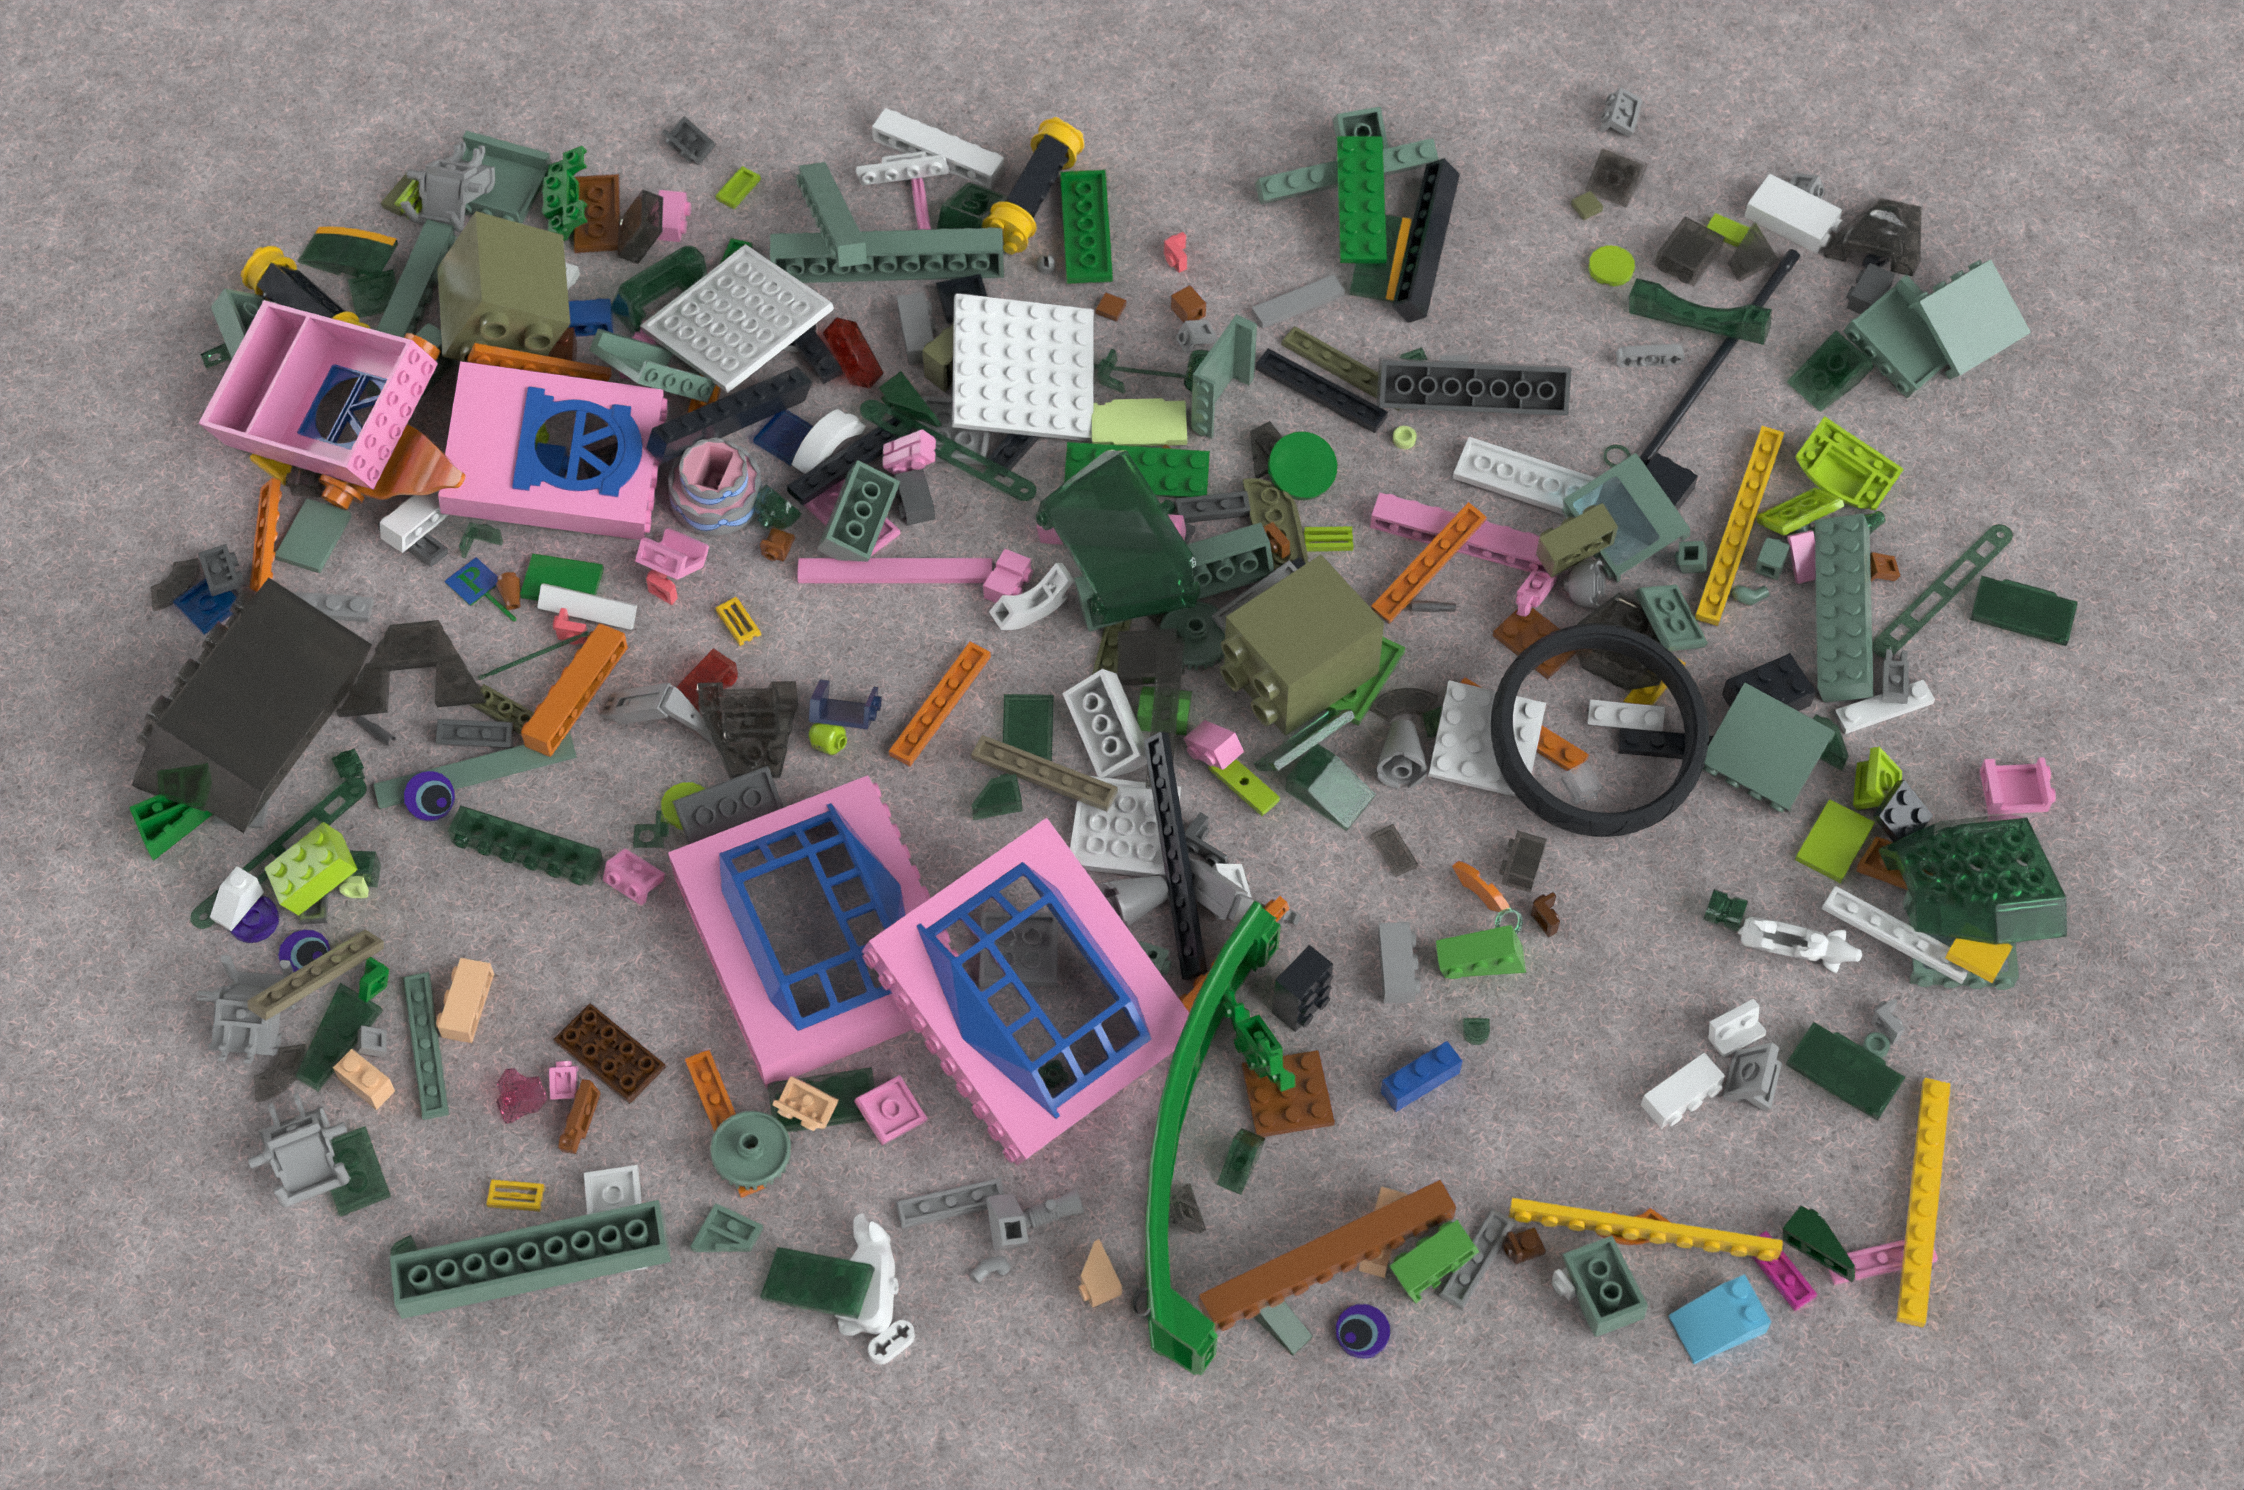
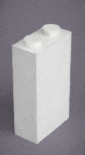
M1769 174L1748 202L1744 217L1818 253L1821 247L1825 248L1832 237L1830 235L1832 231L1837 232L1842 224L1840 219L1842 209Z

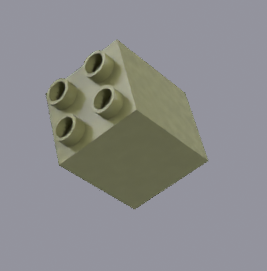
M475 211L437 267L443 357L461 362H468L467 357L474 344L477 343L547 356L570 325L563 235Z
M1320 554L1226 616L1225 639L1221 641V648L1225 657L1224 665L1220 667V673L1226 684L1233 691L1237 692L1243 688L1253 699L1251 701L1252 711L1264 726L1268 727L1274 723L1286 736L1379 673L1384 622Z

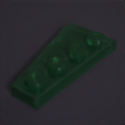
M342 983L339 984L296 1074L297 1080L317 1092L320 1091L335 1072L333 1067L358 1043V1030L361 1025L371 1027L383 1012L382 1008L369 1000L366 1003L359 999V993Z

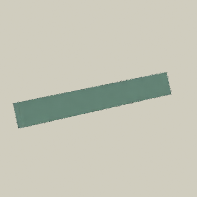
M567 733L551 757L521 745L421 772L434 771L443 774L450 780L455 790L574 759L577 756L571 733ZM421 772L375 783L374 789L379 808L383 809L404 803V791L407 783L413 776Z

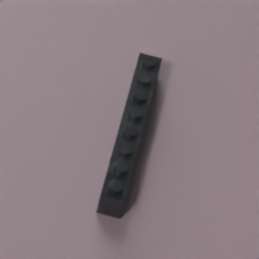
M1445 158L1426 164L1392 308L1407 323L1427 317L1460 174Z
M794 367L652 428L646 449L660 464L683 455L687 448L692 447L699 440L722 438L804 402L812 381L798 367Z

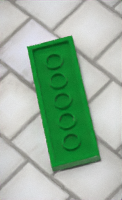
M1337 136L1340 263L1386 264L1383 137Z
M1106 170L1060 172L1067 284L1113 282Z
M1067 442L1064 491L1173 498L1205 496L1208 490L1210 451Z

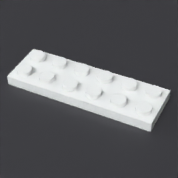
M1472 437L1468 438L1453 473V479L1562 515H1564L1562 512V508H1564L1563 499L1595 479V477ZM1604 484L1573 503L1579 515L1583 514V510L1591 505L1596 506Z

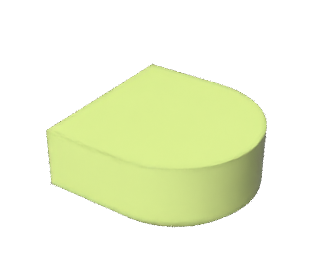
M349 876L339 886V891L346 897L368 898L369 889L363 876Z

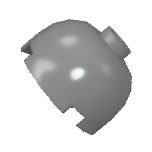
M1600 560L1582 561L1571 569L1569 577H1565V591L1569 592L1572 601L1582 608L1599 609L1602 607V604H1598L1599 594L1604 597L1605 574L1604 571H1599L1598 565H1603Z

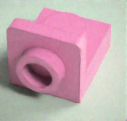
M572 1061L556 1062V1067L549 1068L550 1100L572 1099L575 1097V1092L578 1089V1066H572Z

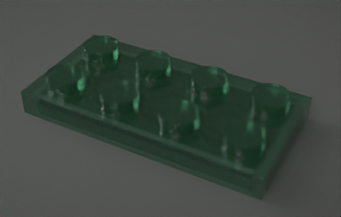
M872 1067L797 1078L839 1100L826 1127L866 1121L854 1101L857 1097L875 1088ZM788 1080L767 1084L771 1116L780 1121L788 1133L809 1130L800 1124L802 1120L794 1116L792 1119L786 1118L778 1113L779 1108L772 1105L774 1100L780 1099Z
M777 1247L760 1298L767 1302L858 1319L875 1267L867 1263Z

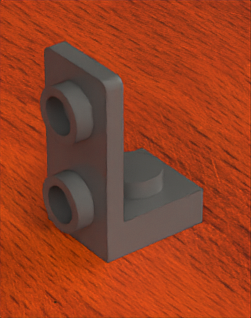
M1200 812L1185 831L1188 852L1205 858L1206 862L1212 867L1216 863L1228 864V856L1203 841L1210 830L1208 828L1209 817Z

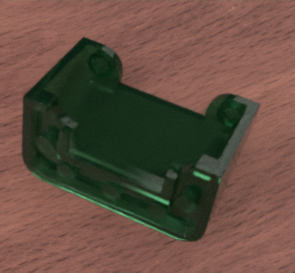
M684 246L626 280L619 286L611 301L613 313L634 336L635 332H640L641 320L646 317V313L642 309L643 307L676 287H679L684 292L707 275L704 255L694 246Z

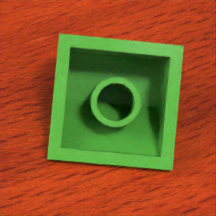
M1143 686L1137 715V722L1141 731L1158 733L1162 731L1168 734L1186 736L1192 691Z

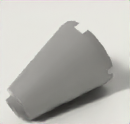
M1399 719L1391 724L1376 767L1379 780L1393 788H1400L1399 784H1408V788L1415 787L1426 778L1427 765L1416 727L1413 722L1406 719Z
M1161 876L1109 881L1098 886L1127 928L1169 897L1166 879H1163Z

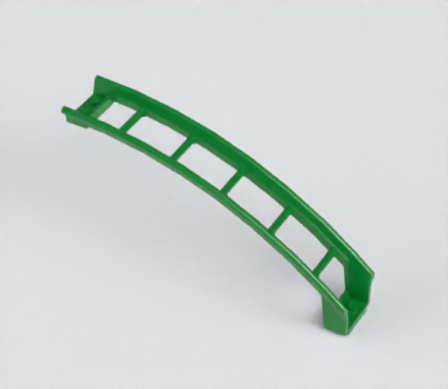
M1253 901L1220 950L1193 1002L1174 1049L1160 1098L1149 1162L1145 1225L1146 1287L1148 1288V1291H1146L1147 1310L1149 1307L1151 1310V1316L1147 1317L1150 1347L1160 1356L1163 1355L1193 1375L1198 1374L1200 1376L1216 1356L1218 1335L1215 1333V1323L1170 1287L1168 1245L1170 1193L1179 1137L1192 1091L1211 1042L1225 1017L1221 1004L1224 1003V993L1226 990L1233 988L1234 995H1236L1251 970L1256 972L1258 968L1265 967L1279 949L1281 925L1276 922V917L1263 909L1257 901Z

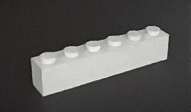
M885 108L872 126L873 141L904 154L926 151L928 157L944 155L950 173L992 190L1004 172V157L998 153L990 152L976 144L961 140L957 136L944 133L938 128H932L916 119L901 115L897 111Z

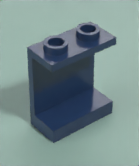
M820 679L810 698L809 722L868 730L871 722L876 721L877 711L881 709L882 696H878V687H873L866 703L829 699L830 681Z

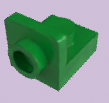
M372 957L366 959L365 972L359 981L358 998L365 1003L383 991L388 985L389 968Z

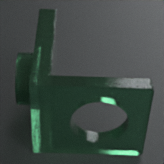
M226 343L200 354L206 369L227 360L230 363L232 361ZM220 354L217 360H208L211 355Z
M1111 348L1106 359L1103 358L1099 363L1098 381L1101 385L1125 394L1124 383L1109 376L1118 361L1116 350Z
M469 522L459 543L462 558H466L475 539L502 546L501 531L487 524L480 525Z
M656 810L655 824H635L634 848H664V837L669 835V824L664 822L662 810ZM644 830H650L654 833V838L649 842H643L639 838L640 833Z

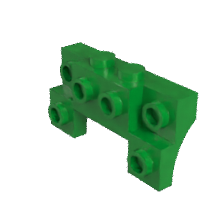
M583 146L563 152V160L548 165V176L543 178L542 213L548 219V231L563 235V241L568 240L569 235L575 228L587 223V219L584 217V208L587 207V204L583 199L579 200V181L574 177L577 172L587 168V165L584 163V154L587 153V150Z
M1233 988L1226 990L1224 993V1003L1221 1004L1224 1016L1232 1021L1236 1032V1038H1234L1235 1048L1238 1053L1244 1055L1248 1068L1254 1070L1259 1078L1268 1076L1269 1081L1275 1083L1281 1092L1295 1087V1075L1283 1067V1047L1259 1014L1250 1017V1011L1244 1008L1243 1002L1237 1003Z

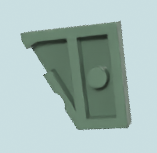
M715 1203L690 1248L693 1252H751L764 1228L762 1224Z

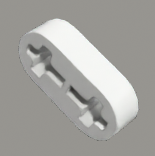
M898 1320L874 1338L868 1347L870 1359L879 1365L886 1364L906 1349L914 1341L915 1337L912 1324L905 1320ZM898 1329L902 1331L908 1330L907 1338L904 1339L901 1336L893 1341L898 1336ZM887 1344H890L885 1349L886 1355L883 1356L880 1353L875 1355L877 1346L884 1348Z

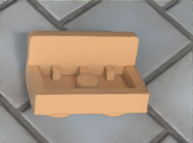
M790 1076L780 1099L774 1100L772 1105L779 1108L778 1113L789 1119H792L794 1116L802 1120L800 1123L802 1126L815 1131L816 1128H826L839 1100L794 1076Z

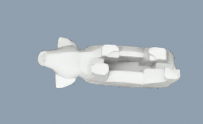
M1752 916L1746 918L1744 926L1738 930V934L1741 935L1740 941L1744 946L1810 961L1821 959L1823 965L1834 973H1837L1840 963L1858 962L1862 957L1860 949L1849 945L1845 941V930H1836L1825 936L1822 932Z
M862 1213L854 1218V1238L858 1248L850 1260L837 1262L835 1271L836 1276L851 1279L850 1292L853 1298L846 1301L834 1300L833 1314L841 1318L838 1319L839 1332L848 1336L856 1335L860 1332L879 1334L885 1331L892 1320L894 1294L898 1293V1280L895 1278V1262L890 1247V1236L879 1224L868 1222L865 1214Z

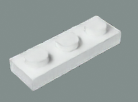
M1590 699L1587 724L1663 731L1665 707Z

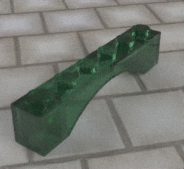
M1636 278L1629 294V313L1762 345L1765 344L1771 329L1772 309L1751 304L1735 308L1702 306L1676 296L1659 283Z

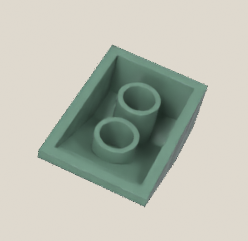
M1381 106L1336 114L1332 119L1336 140L1337 136L1383 137V149L1389 148Z
M1613 1236L1563 1254V1259L1572 1284L1575 1287L1583 1315L1595 1338L1645 1319L1648 1304Z

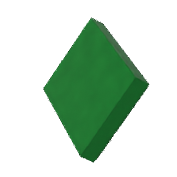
M532 553L520 596L522 599L538 601L541 584L543 583L596 595L604 566L598 563Z

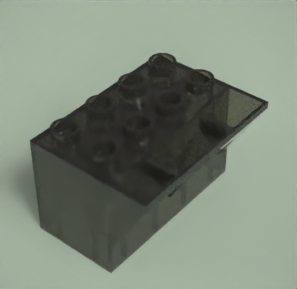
M269 577L258 592H255L248 586L240 592L230 608V612L233 614L225 625L218 622L212 628L201 646L205 650L198 660L195 661L190 658L183 665L173 681L176 687L168 699L161 695L152 705L144 718L147 724L136 740V743L143 746L145 751L132 786L154 795L160 794L165 796L166 799L204 812L209 811L243 834L352 688L372 646L371 643Z

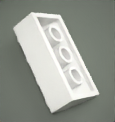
M1101 669L1062 693L1098 777H1116L1135 771L1147 764L1144 745L1145 738L1116 673Z

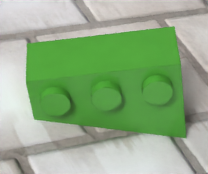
M1512 925L1436 940L1439 969L1445 978L1458 979L1470 976L1526 973L1523 946Z
M1458 1220L1444 1223L1439 1227L1437 1234L1431 1238L1429 1236L1422 1238L1416 1243L1415 1249L1409 1253L1403 1252L1393 1259L1394 1263L1390 1265V1268L1415 1303L1422 1299L1420 1293L1430 1285L1436 1288L1441 1284L1439 1280L1450 1271L1452 1273L1456 1272L1479 1253V1250Z

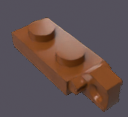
M582 1079L580 1087L575 1092V1101L571 1112L567 1115L566 1128L564 1129V1134L560 1136L558 1144L559 1150L563 1153L576 1154L581 1139L586 1138L601 1094L591 1080Z

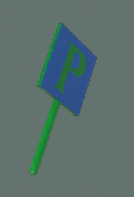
M477 557L444 581L468 605H473L485 595L513 622L517 620L513 614L488 593L496 587L498 576Z

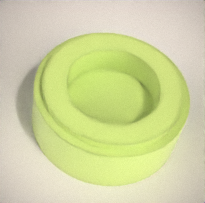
M1409 426L1397 427L1393 432L1392 441L1400 449H1409L1416 443V432Z

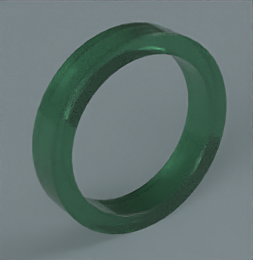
M1615 444L1605 449L1603 458L1605 463L1613 468L1617 464H1613L1607 459L1608 451L1621 449L1627 454V458L1631 455L1626 447Z
M1504 909L1496 918L1495 928L1500 927V922L1504 915L1513 912L1518 917V925L1514 930L1518 934L1523 926L1522 915L1515 909Z

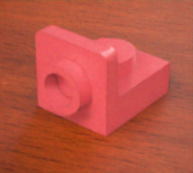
M652 569L646 578L648 592L673 605L678 599L675 584L666 578L667 575Z

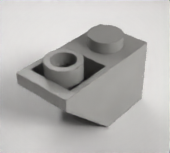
M1005 1194L986 1197L994 1251L1020 1248L1027 1244L1028 1236L1025 1217L1014 1195Z

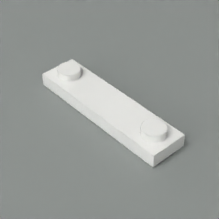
M1921 680L1909 684L1907 704L1882 702V694L1836 709L1834 716L1844 734L1934 704L1935 698L1925 681Z

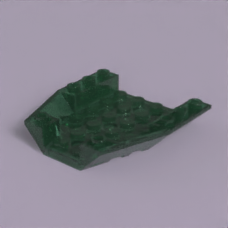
M2003 814L1939 821L1879 849L1887 870L1899 869L1909 890L1912 900L1906 912L1915 932L1995 945L2067 936L2066 895L2027 817ZM2017 860H2020L2022 863L2027 864V866L2019 864ZM1970 865H1973L1974 867L1979 868L1980 871L1974 870L1973 868H1971ZM1923 870L1933 873V876L1927 875Z

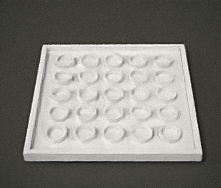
M745 244L640 326L646 335L703 376L710 378L713 383L728 393L834 308L832 302Z
M956 293L954 297L952 427L1092 441L1093 309Z

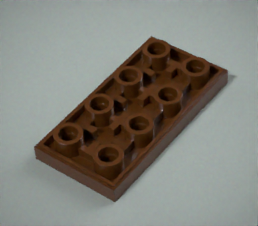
M591 1003L553 1039L559 1047L629 1104L666 1068V1065Z

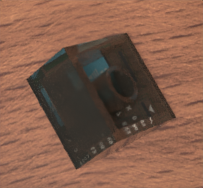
M1604 147L1600 151L1585 191H1591L1596 196L1627 208L1641 184L1648 163L1609 147Z

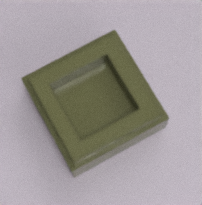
M1591 191L1572 199L1571 206L1583 220L1603 211V205Z

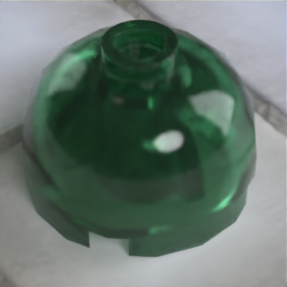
M767 484L760 489L754 504L755 512L760 516L757 520L767 529L772 526L778 530H784L797 522L802 515L797 508Z

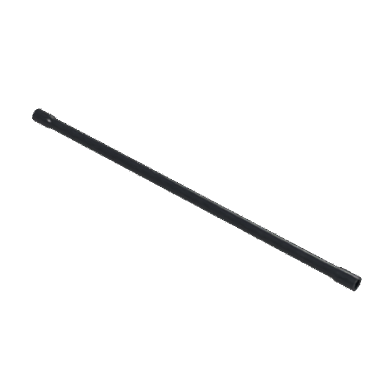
M1794 249L1788 250L1778 264L1777 269L1642 452L1640 459L1645 466L1649 464L1786 274L1792 270L1800 259L1798 251ZM1622 483L1618 485L1605 503V507L1610 515L1627 492Z

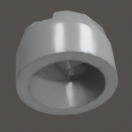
M1049 254L1041 255L1037 260L1038 271L1043 274L1052 273L1055 269L1054 258ZM1044 261H1048V266H1044Z

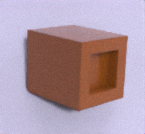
M1189 285L1171 295V309L1183 323L1185 321L1200 320L1206 316V302L1192 286Z

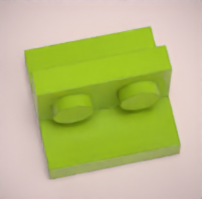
M1880 746L1870 748L1869 760L1857 762L1853 806L1857 810L1880 806L1898 780H1902V770Z

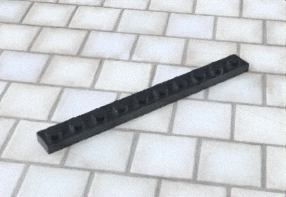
M1161 731L1145 739L1144 745L1182 979L1191 980L1207 973V966L1169 734Z

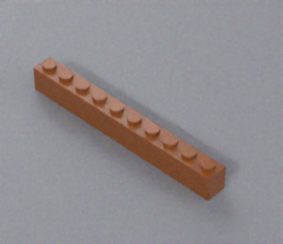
M1440 1179L1199 1294L1198 1305L1202 1313L1215 1323V1331L1219 1329L1221 1331L1228 1330L1236 1324V1321L1244 1317L1251 1319L1267 1306L1271 1308L1276 1307L1285 1300L1284 1298L1292 1294L1295 1296L1301 1295L1309 1289V1286L1317 1282L1324 1284L1340 1271H1343V1273L1349 1272L1357 1266V1263L1365 1259L1367 1261L1374 1260L1381 1255L1382 1251L1388 1248L1392 1250L1397 1249L1405 1243V1240L1413 1236L1415 1238L1422 1237L1429 1232L1430 1228L1436 1225L1440 1227L1444 1223L1452 1221L1456 1205Z

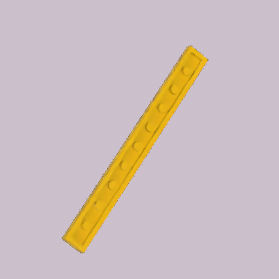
M1761 426L1695 615L1696 620L1715 626L1719 625L1785 432Z
M1926 1077L1923 1079L1921 1086L1896 1322L1922 1328L1925 1326L1927 1319L1951 1083Z
M1512 1198L1509 1207L1508 1217L1522 1223L1535 1221L1541 1222L1542 1225L1547 1227L1560 1225L1567 1226L1573 1231H1583L1586 1229L1595 1231L1599 1235H1622L1623 1238L1629 1240L1643 1238L1649 1239L1650 1242L1655 1244L1668 1242L1674 1243L1681 1248H1691L1693 1246L1703 1248L1711 1253L1725 1251L1737 1257H1744L1746 1255L1756 1256L1762 1261L1778 1260L1782 1251L1783 1240L1518 1198Z

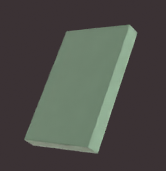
M307 498L275 553L276 560L320 574L350 521L351 513Z
M1677 584L1642 587L1636 590L1635 595L1661 644L1669 651L1703 648L1708 644Z

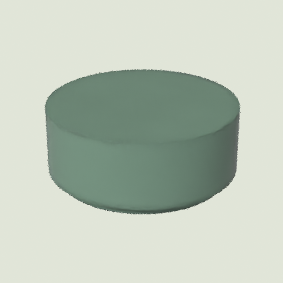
M1870 1033L1864 1039L1863 1051L1872 1059H1882L1888 1054L1890 1049L1889 1039L1882 1033Z

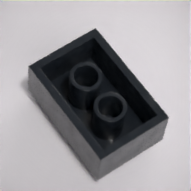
M1791 653L1726 680L1722 696L1729 707H1731L1744 683H1747L1789 707L1800 711L1811 706L1816 691Z
M1308 945L1275 979L1272 1014L1295 1032L1301 1026L1305 1028L1312 1021V1014L1317 1009L1323 1010L1330 1001L1333 963L1311 945Z

